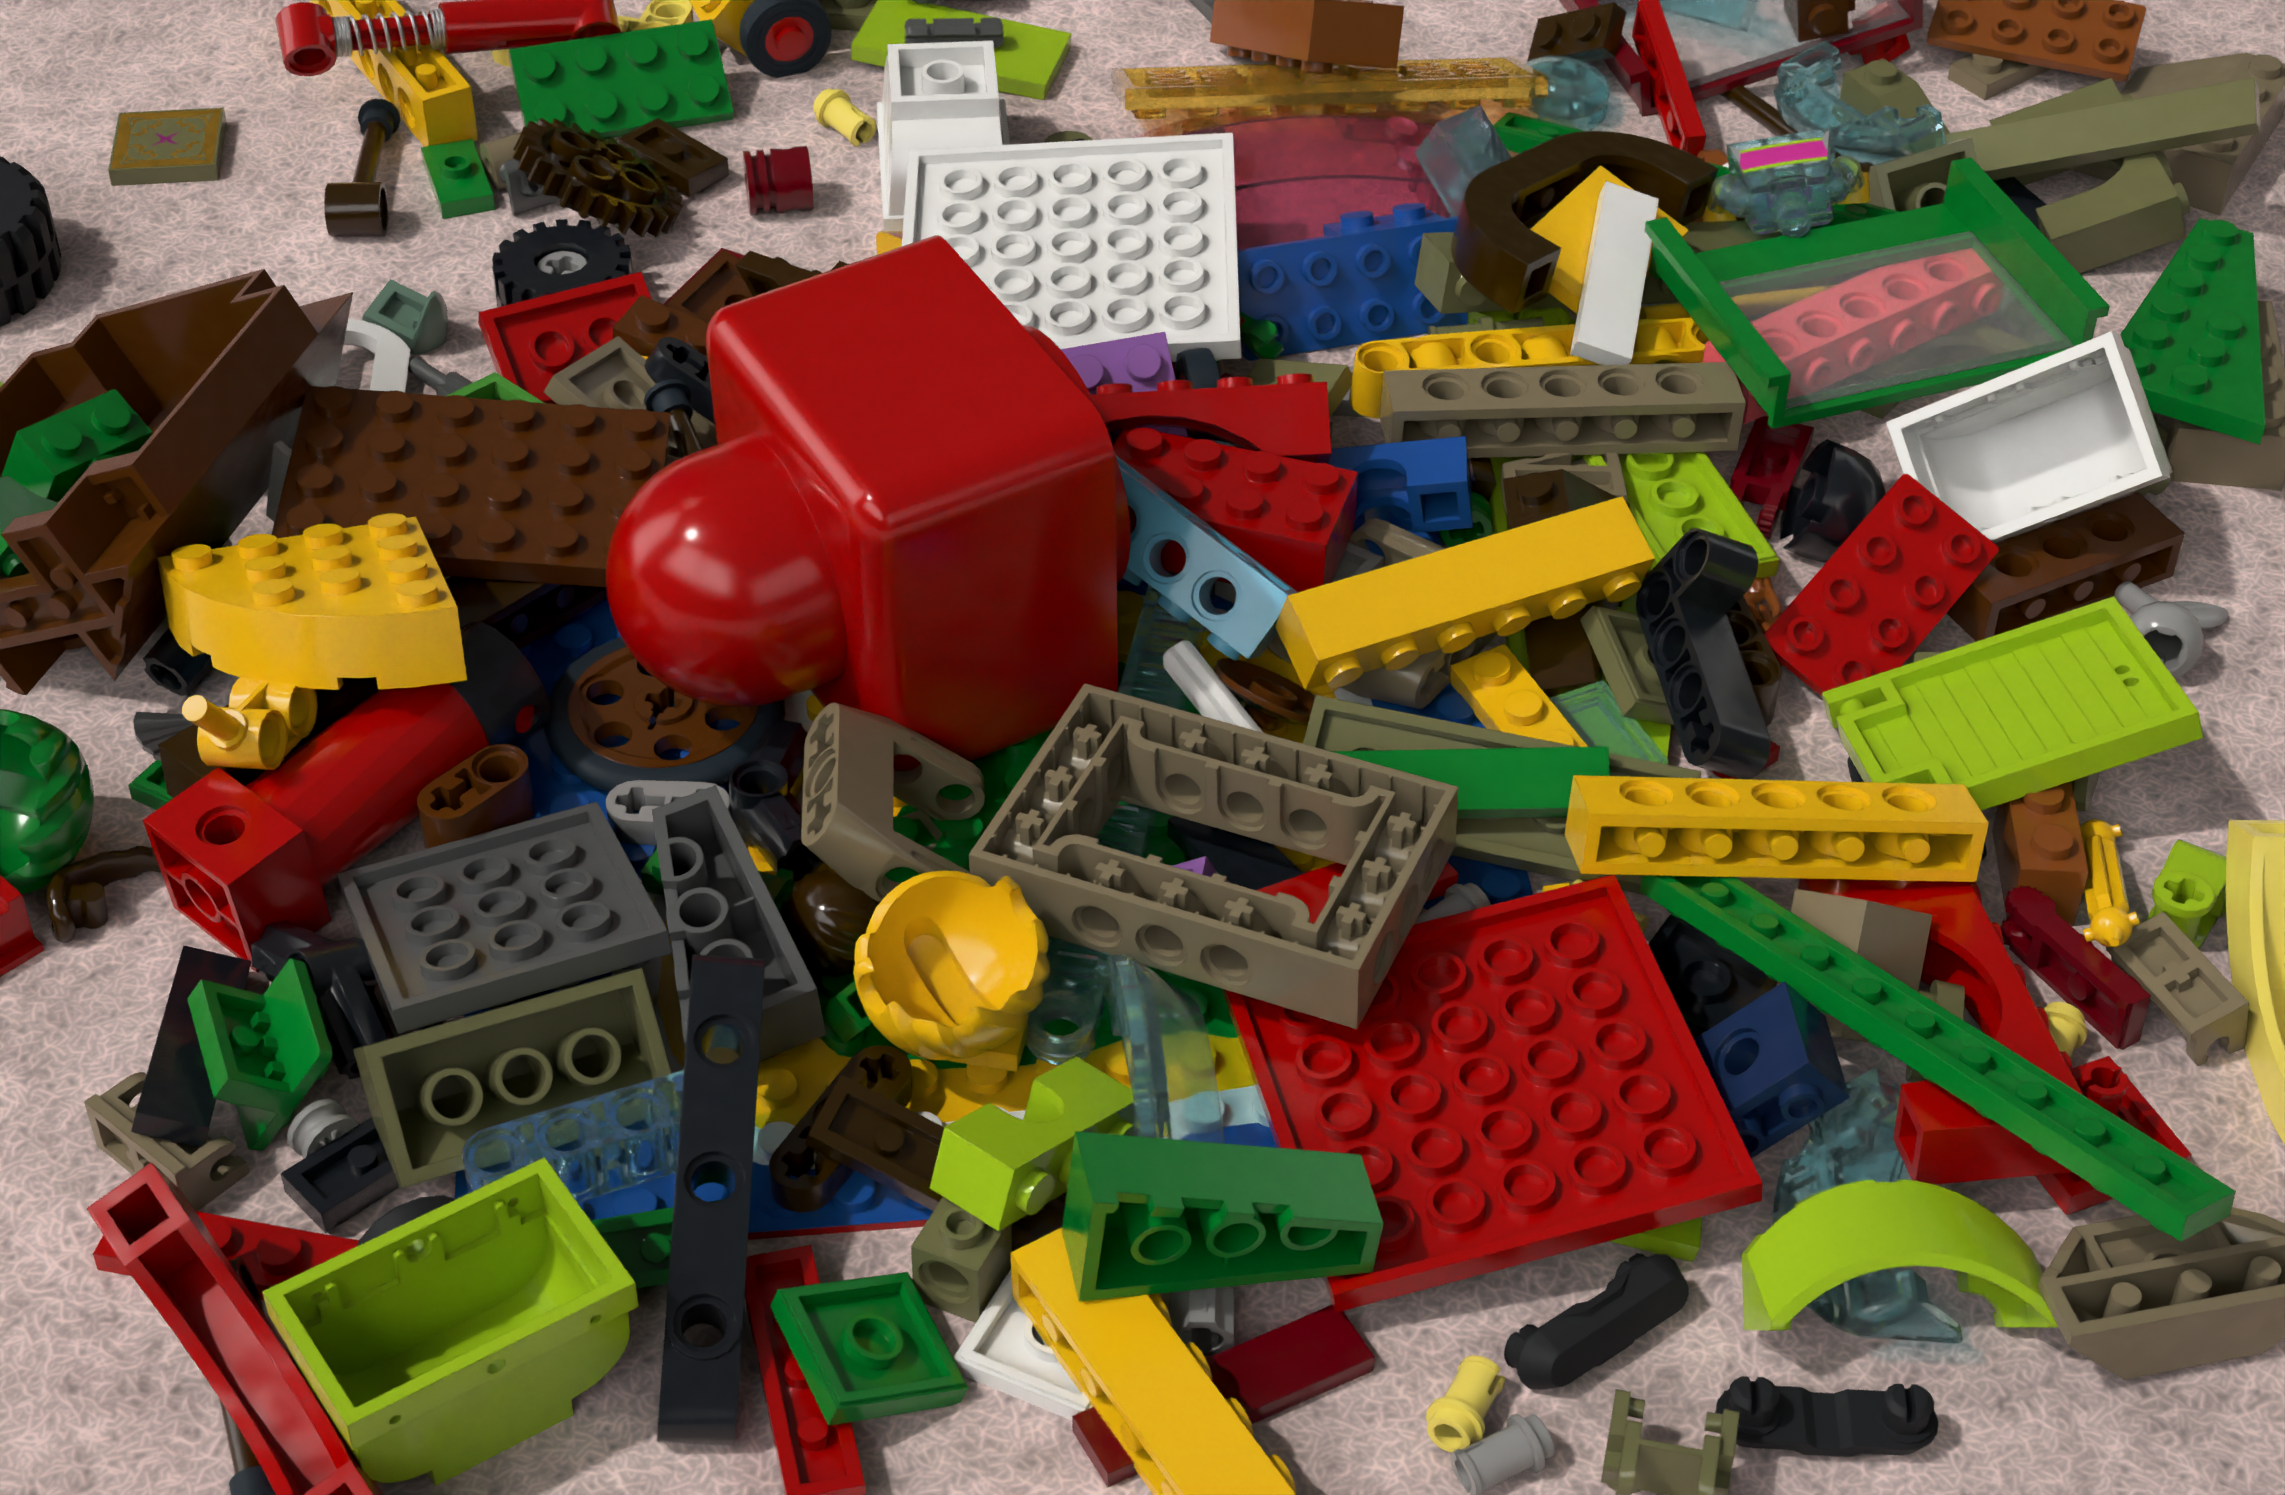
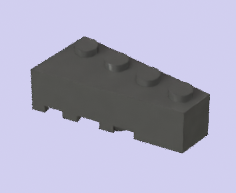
M716 785L652 809L685 1047L693 954L765 959L759 1062L826 1035L817 988ZM724 1047L713 1048L705 1054L712 1062L719 1064L731 1063L739 1058V1055L732 1049Z

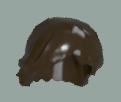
M833 869L807 874L801 880L795 882L792 891L787 894L786 900L783 901L780 911L782 913L781 917L806 968L815 973L838 977L839 975L844 976L854 972L855 944L862 934H866L870 919L880 902L869 897L864 891L850 885Z

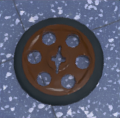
M618 637L593 648L573 662L556 681L549 697L551 719L544 727V731L551 750L573 775L591 786L610 792L619 784L634 780L708 782L722 786L729 782L730 772L736 765L749 760L764 730L776 726L780 719L784 720L785 699L752 707H722L696 701L669 689L653 676L641 673L645 669L631 654L622 638ZM603 694H615L621 697L619 701L608 705H597L591 702L593 698ZM721 719H732L740 723L735 728L725 731L709 727L711 723ZM618 735L630 739L626 744L619 747L610 748L598 744L609 736ZM675 748L689 752L687 756L678 760H665L658 757L663 751Z

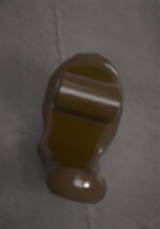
M135 846L126 850L100 852L58 869L53 874L47 889V907L51 920V931L56 941L62 943L72 941L78 928L97 929L106 924L108 912L104 887L108 884L136 877L146 871L161 873L153 848Z

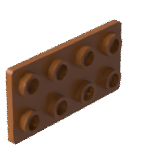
M1938 0L1926 42L1932 46L2126 82L2142 29L2146 7L2118 0Z

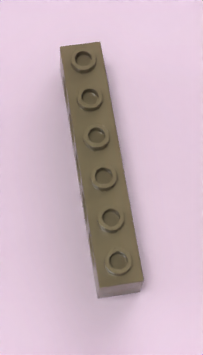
M1727 362L1384 371L1380 422L1385 443L1466 436L1469 458L1544 456L1545 454L1558 453L1597 455L1608 452L1635 454L1738 451L1746 402L1736 374Z

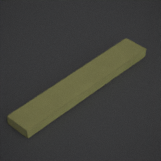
M2255 77L1943 134L1933 136V148L1972 137L1978 165L1992 180H1999L2260 133L2259 87Z

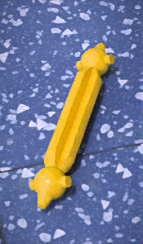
M2091 819L2080 826L2089 871L2084 891L2088 915L2091 920L2090 927L2083 929V934L2087 942L2096 940L2103 946L2117 947L2124 944L2130 938L2133 926L2141 924L2136 911L2127 914L2129 912V905L2118 847L2115 844L2116 838L2123 836V832L2119 823L2111 826L2104 820Z

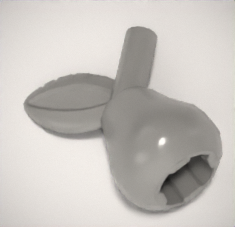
M2131 581L2120 584L2114 595L2121 605L2133 612L2130 619L2174 678L2182 677L2192 670L2201 657L2204 645L2202 630L2217 628L2224 624L2228 618V611L2225 608L2208 603L2158 601Z

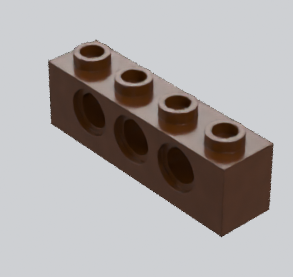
M2139 492L2113 502L2104 503L2099 507L2057 520L2049 525L1996 543L1999 548L1998 553L1946 614L1977 642L2113 597L2118 586L2126 581H2131L2139 588L2146 587L2173 576L2185 532Z

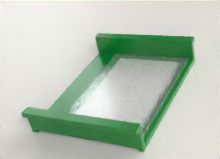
M1972 157L1951 161L1942 204L1808 230L1803 236L1797 238L1783 235L1695 253L1667 217L1645 222L1644 231L1653 241L1649 272L1655 279L1661 278L1763 408L1769 416L1768 425L1771 429L1982 384L2093 339L2097 318L2108 316L2110 308L2107 302Z

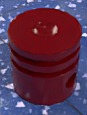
M796 146L789 149L773 148L769 150L767 155H764L763 149L756 150L755 156H751L750 151H743L745 187L750 215H757V209H762L763 214H770V208H775L776 213L789 210L803 211L814 209L812 173L807 146Z

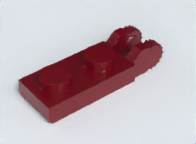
M1762 416L1756 419L1731 477L1730 489L1743 507L1745 501L1764 506L1759 513L1756 526L1766 539H1770L1776 527L1780 510L1785 511L1792 486H1795L1801 467L1812 444L1814 427L1797 423L1771 429L1768 425L1769 416Z
M2029 886L2013 887L2012 891H2008L2004 907H2006V913H2009L2010 916L2007 917V920H2003L2000 926L2004 945H2009V950L2066 1003L2079 1009L2084 1015L2085 1020L2116 1049L2120 1048L2123 1050L2139 1042L2151 995L2141 987L2135 978L2123 972L2100 952L2091 941L2087 942L2083 934L2077 932L2055 913L2056 903L2048 896H2043L2042 891L2036 890V887L2031 888Z

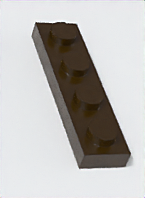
M841 1074L813 1124L805 1145L933 1211L943 1197L930 1189V1184L944 1127ZM1067 1192L1046 1203L1036 1214H1027L1011 1224L1012 1252L1062 1227Z

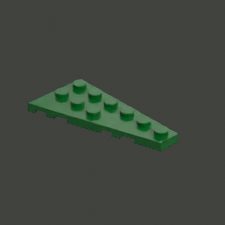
M2199 218L2120 335L2124 346L2131 352L2151 412L2260 445L2266 424L2254 233L2237 229L2234 224L2228 221H2209Z

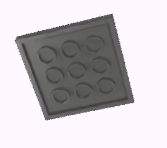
M598 802L337 874L342 896L358 936L364 942L373 973L398 1034L413 1029H426L440 1025L447 1019L481 1009L504 1007L514 1002L515 999L546 990L571 988L584 979L618 969L639 968L652 959L672 954L668 930Z

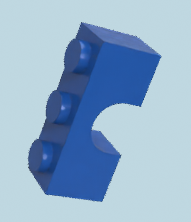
M1466 436L1331 448L1332 454L1327 464L1358 472L1355 520L1368 509L1392 505L1401 507L1410 513L1413 533L1473 528L1472 480Z

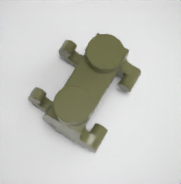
M1615 1390L1601 1483H1606L1611 1489L1616 1491L1615 1495H1632L1641 1490L1664 1495H1728L1737 1438L1738 1411L1724 1409L1723 1414L1707 1412L1704 1431L1719 1433V1437L1705 1434L1702 1450L1642 1439L1643 1422L1627 1420V1416L1643 1419L1646 1400L1630 1397V1391Z

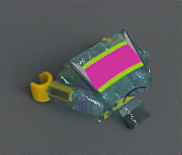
M1832 127L1726 144L1729 174L1720 176L1713 182L1702 218L1703 222L1736 221V216L1739 218L1744 217L1753 233L1761 235L1781 232L1787 237L1797 238L1807 233L1811 226L1824 225L1831 222L1834 216L1835 203L1841 205L1870 202L1869 172H1863L1859 162L1851 156H1840L1835 159Z

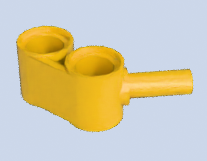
M242 676L236 680L232 687L228 707H218L200 695H193L184 702L182 713L188 721L198 726V752L201 760L207 766L274 770L280 766L284 757L300 740L310 734L317 718L318 704L315 689L299 688L296 684Z

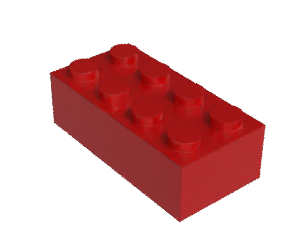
M1123 426L1113 446L1116 456L1297 592L1332 582L1354 530L1357 471L1337 468L1327 463H1312L1278 456L1267 451H1253L1218 444L1208 439H1193L1158 432L1148 427ZM1128 505L1130 532L1132 534L1136 527V515L1134 510ZM1174 540L1169 541L1163 547L1160 557L1163 568L1167 571L1180 573L1186 563L1184 548ZM1222 577L1216 580L1219 582L1232 584L1230 581Z

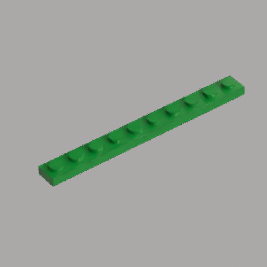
M1642 875L1640 892L1666 908L1671 915L1691 924L1714 939L1719 946L1731 950L1762 970L1770 979L1780 983L1787 982L1806 1000L1814 1004L1818 1010L1833 1016L1865 1037L1872 1045L1884 1049L1918 1071L1926 1080L1938 1084L1975 1108L1983 1117L1995 1121L2023 1139L2040 1154L2052 1158L2089 1182L2097 1191L2111 1196L2145 1218L2157 1230L2169 1234L2182 1242L2230 1216L2236 1194L2235 1190L1736 877Z

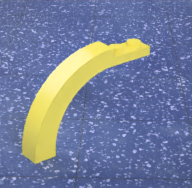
M2229 820L2226 853V922L2232 985L2249 1002L2245 1052L2267 1114L2278 1136L2285 1144V820Z

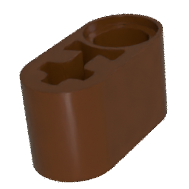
M509 744L490 745L480 749L427 784L420 791L417 798L425 849L531 820L535 812L529 762L525 752Z

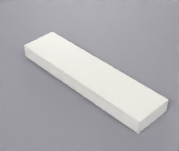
M1608 181L1605 182L1598 198L1571 346V355L1601 365L1630 364L1633 356L1652 240L1644 231L1645 222L1656 219L1658 198Z

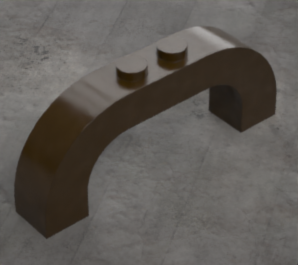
M1582 131L1560 135L1489 167L1471 180L1464 194L1451 242V253L1454 263L1463 277L1476 290L1514 314L1547 297L1561 251V247L1529 228L1538 223L1600 165L1635 191L1658 198V208L1682 226L1704 215L1718 168L1677 147L1637 135L1609 131Z

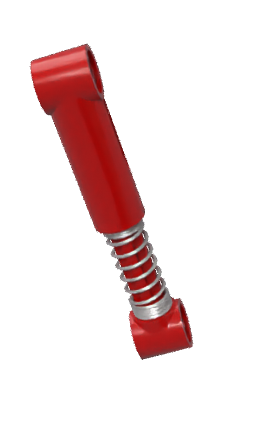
M614 0L440 2L438 10L436 8L434 10L430 9L428 15L423 9L418 12L417 16H413L407 10L403 17H398L393 11L389 18H384L381 13H377L374 19H369L366 14H363L360 20H355L351 15L348 17L345 15L344 17L336 16L334 18L327 14L326 9L321 5L311 2H300L283 8L275 19L285 69L291 74L308 77L329 71L335 65L336 59L339 56L341 58L343 56L347 57V55L351 57L352 51H359L360 55L363 56L364 50L374 49V53L377 55L378 49L388 48V52L391 54L393 52L392 48L402 47L403 51L406 52L409 46H417V50L420 51L421 45H431L433 50H437V48L440 50L442 48L446 55L508 50L621 33Z

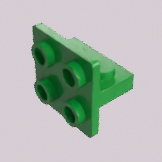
M295 959L287 961L264 995L201 979L187 998L214 1099L236 1105L248 1149L265 1150L278 1131L288 1125L295 1108L315 1081L325 1075L332 1059V1046L327 1037L306 964Z

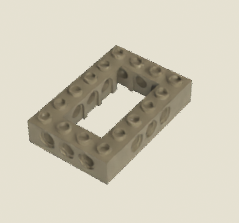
M1084 683L969 853L970 874L981 877L991 886H994L1005 875L1011 877L1020 886L1030 909L1038 919L1043 921L1046 932L1050 937L1358 1029L1456 846L1459 787ZM1121 800L1347 865L1341 877L1333 876L1329 883V899L1315 924L1310 923V913L1307 905L1292 895L1278 892L1277 896L1229 883L1227 882V876L1213 873L1212 877L1164 864L1162 857L1149 854L1147 858L1102 846L1099 845V839L1096 837Z

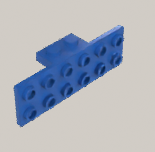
M1407 203L1394 206L1392 208L1393 214L1373 217V212L1354 211L1341 214L1340 222L1323 225L1324 237L1238 249L1240 311L1255 320L1265 319L1275 324L1278 334L1274 340L1281 343L1284 347V351L1278 356L1428 333L1429 326L1466 325L1468 312L1441 314L1414 285L1423 233L1454 232L1458 216L1443 218L1426 209L1425 204ZM1242 341V356L1248 361L1258 360L1259 357Z

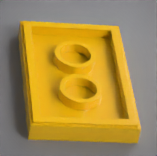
M1601 165L1530 229L1561 247L1548 293L1576 314L1579 308L1599 194L1606 181L1634 190ZM1657 207L1656 219L1667 217L1683 239H1685L1689 230ZM1653 241L1651 243L1646 277L1650 274Z

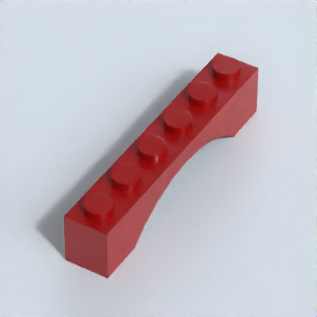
M1295 373L1281 375L1277 377V384L1254 386L1253 379L1250 377H1228L1217 380V388L1193 389L1192 381L1170 380L1157 383V391L1133 392L1131 384L1114 383L1100 385L1096 388L1097 394H1091L1108 432L1122 430L1124 425L1133 427H1180L1214 435L1243 449L1267 451L1278 456L1312 463H1329L1332 454L1327 381L1313 382V375Z
M151 1162L86 1208L123 1266L175 1333L225 1406L257 1458L276 1495H385L377 1482L371 1480L362 1471L292 1359L289 1350L184 1193L159 1168Z

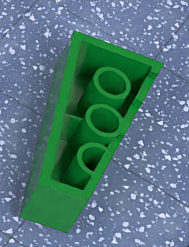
M1075 1131L1062 1234L1079 1302L1373 1272L1383 1221L1362 1156L1359 1154Z

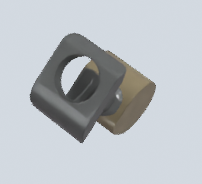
M521 132L487 141L480 145V156L486 176L497 191L508 189L512 215L559 201L556 196L542 194L544 186L538 188L537 184L527 180L528 173L517 168L519 161L513 159L515 153L513 149Z

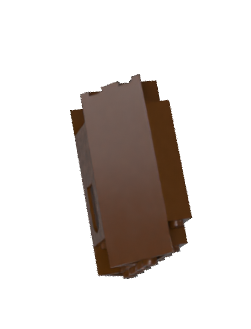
M265 269L257 270L98 314L73 342L31 353L0 387V477H3L2 473L17 431L113 389L119 392L152 430V435L139 451L94 461L52 510L14 518L1 533V536L29 571L25 575L0 578V675L6 681V688L18 694L27 695L66 649L71 650L86 646L114 681L119 677L167 616L157 558L170 556L175 549L192 544L208 545L211 549L221 548L268 490L274 443L281 440L292 449L305 394L312 386H336L353 292L299 306L285 285L276 286Z

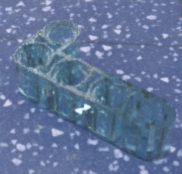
M684 1070L487 1127L474 1133L466 1141L462 1150L468 1192H473L544 1157L577 1202L676 1173Z

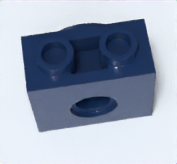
M1785 981L1694 1039L1751 1158L1850 1098L1826 1016Z

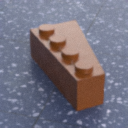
M1214 0L1210 42L1228 46L1227 55L1276 63L1279 66L1301 68L1303 71L1332 73L1333 64L1397 69L1404 6L1373 3V1Z

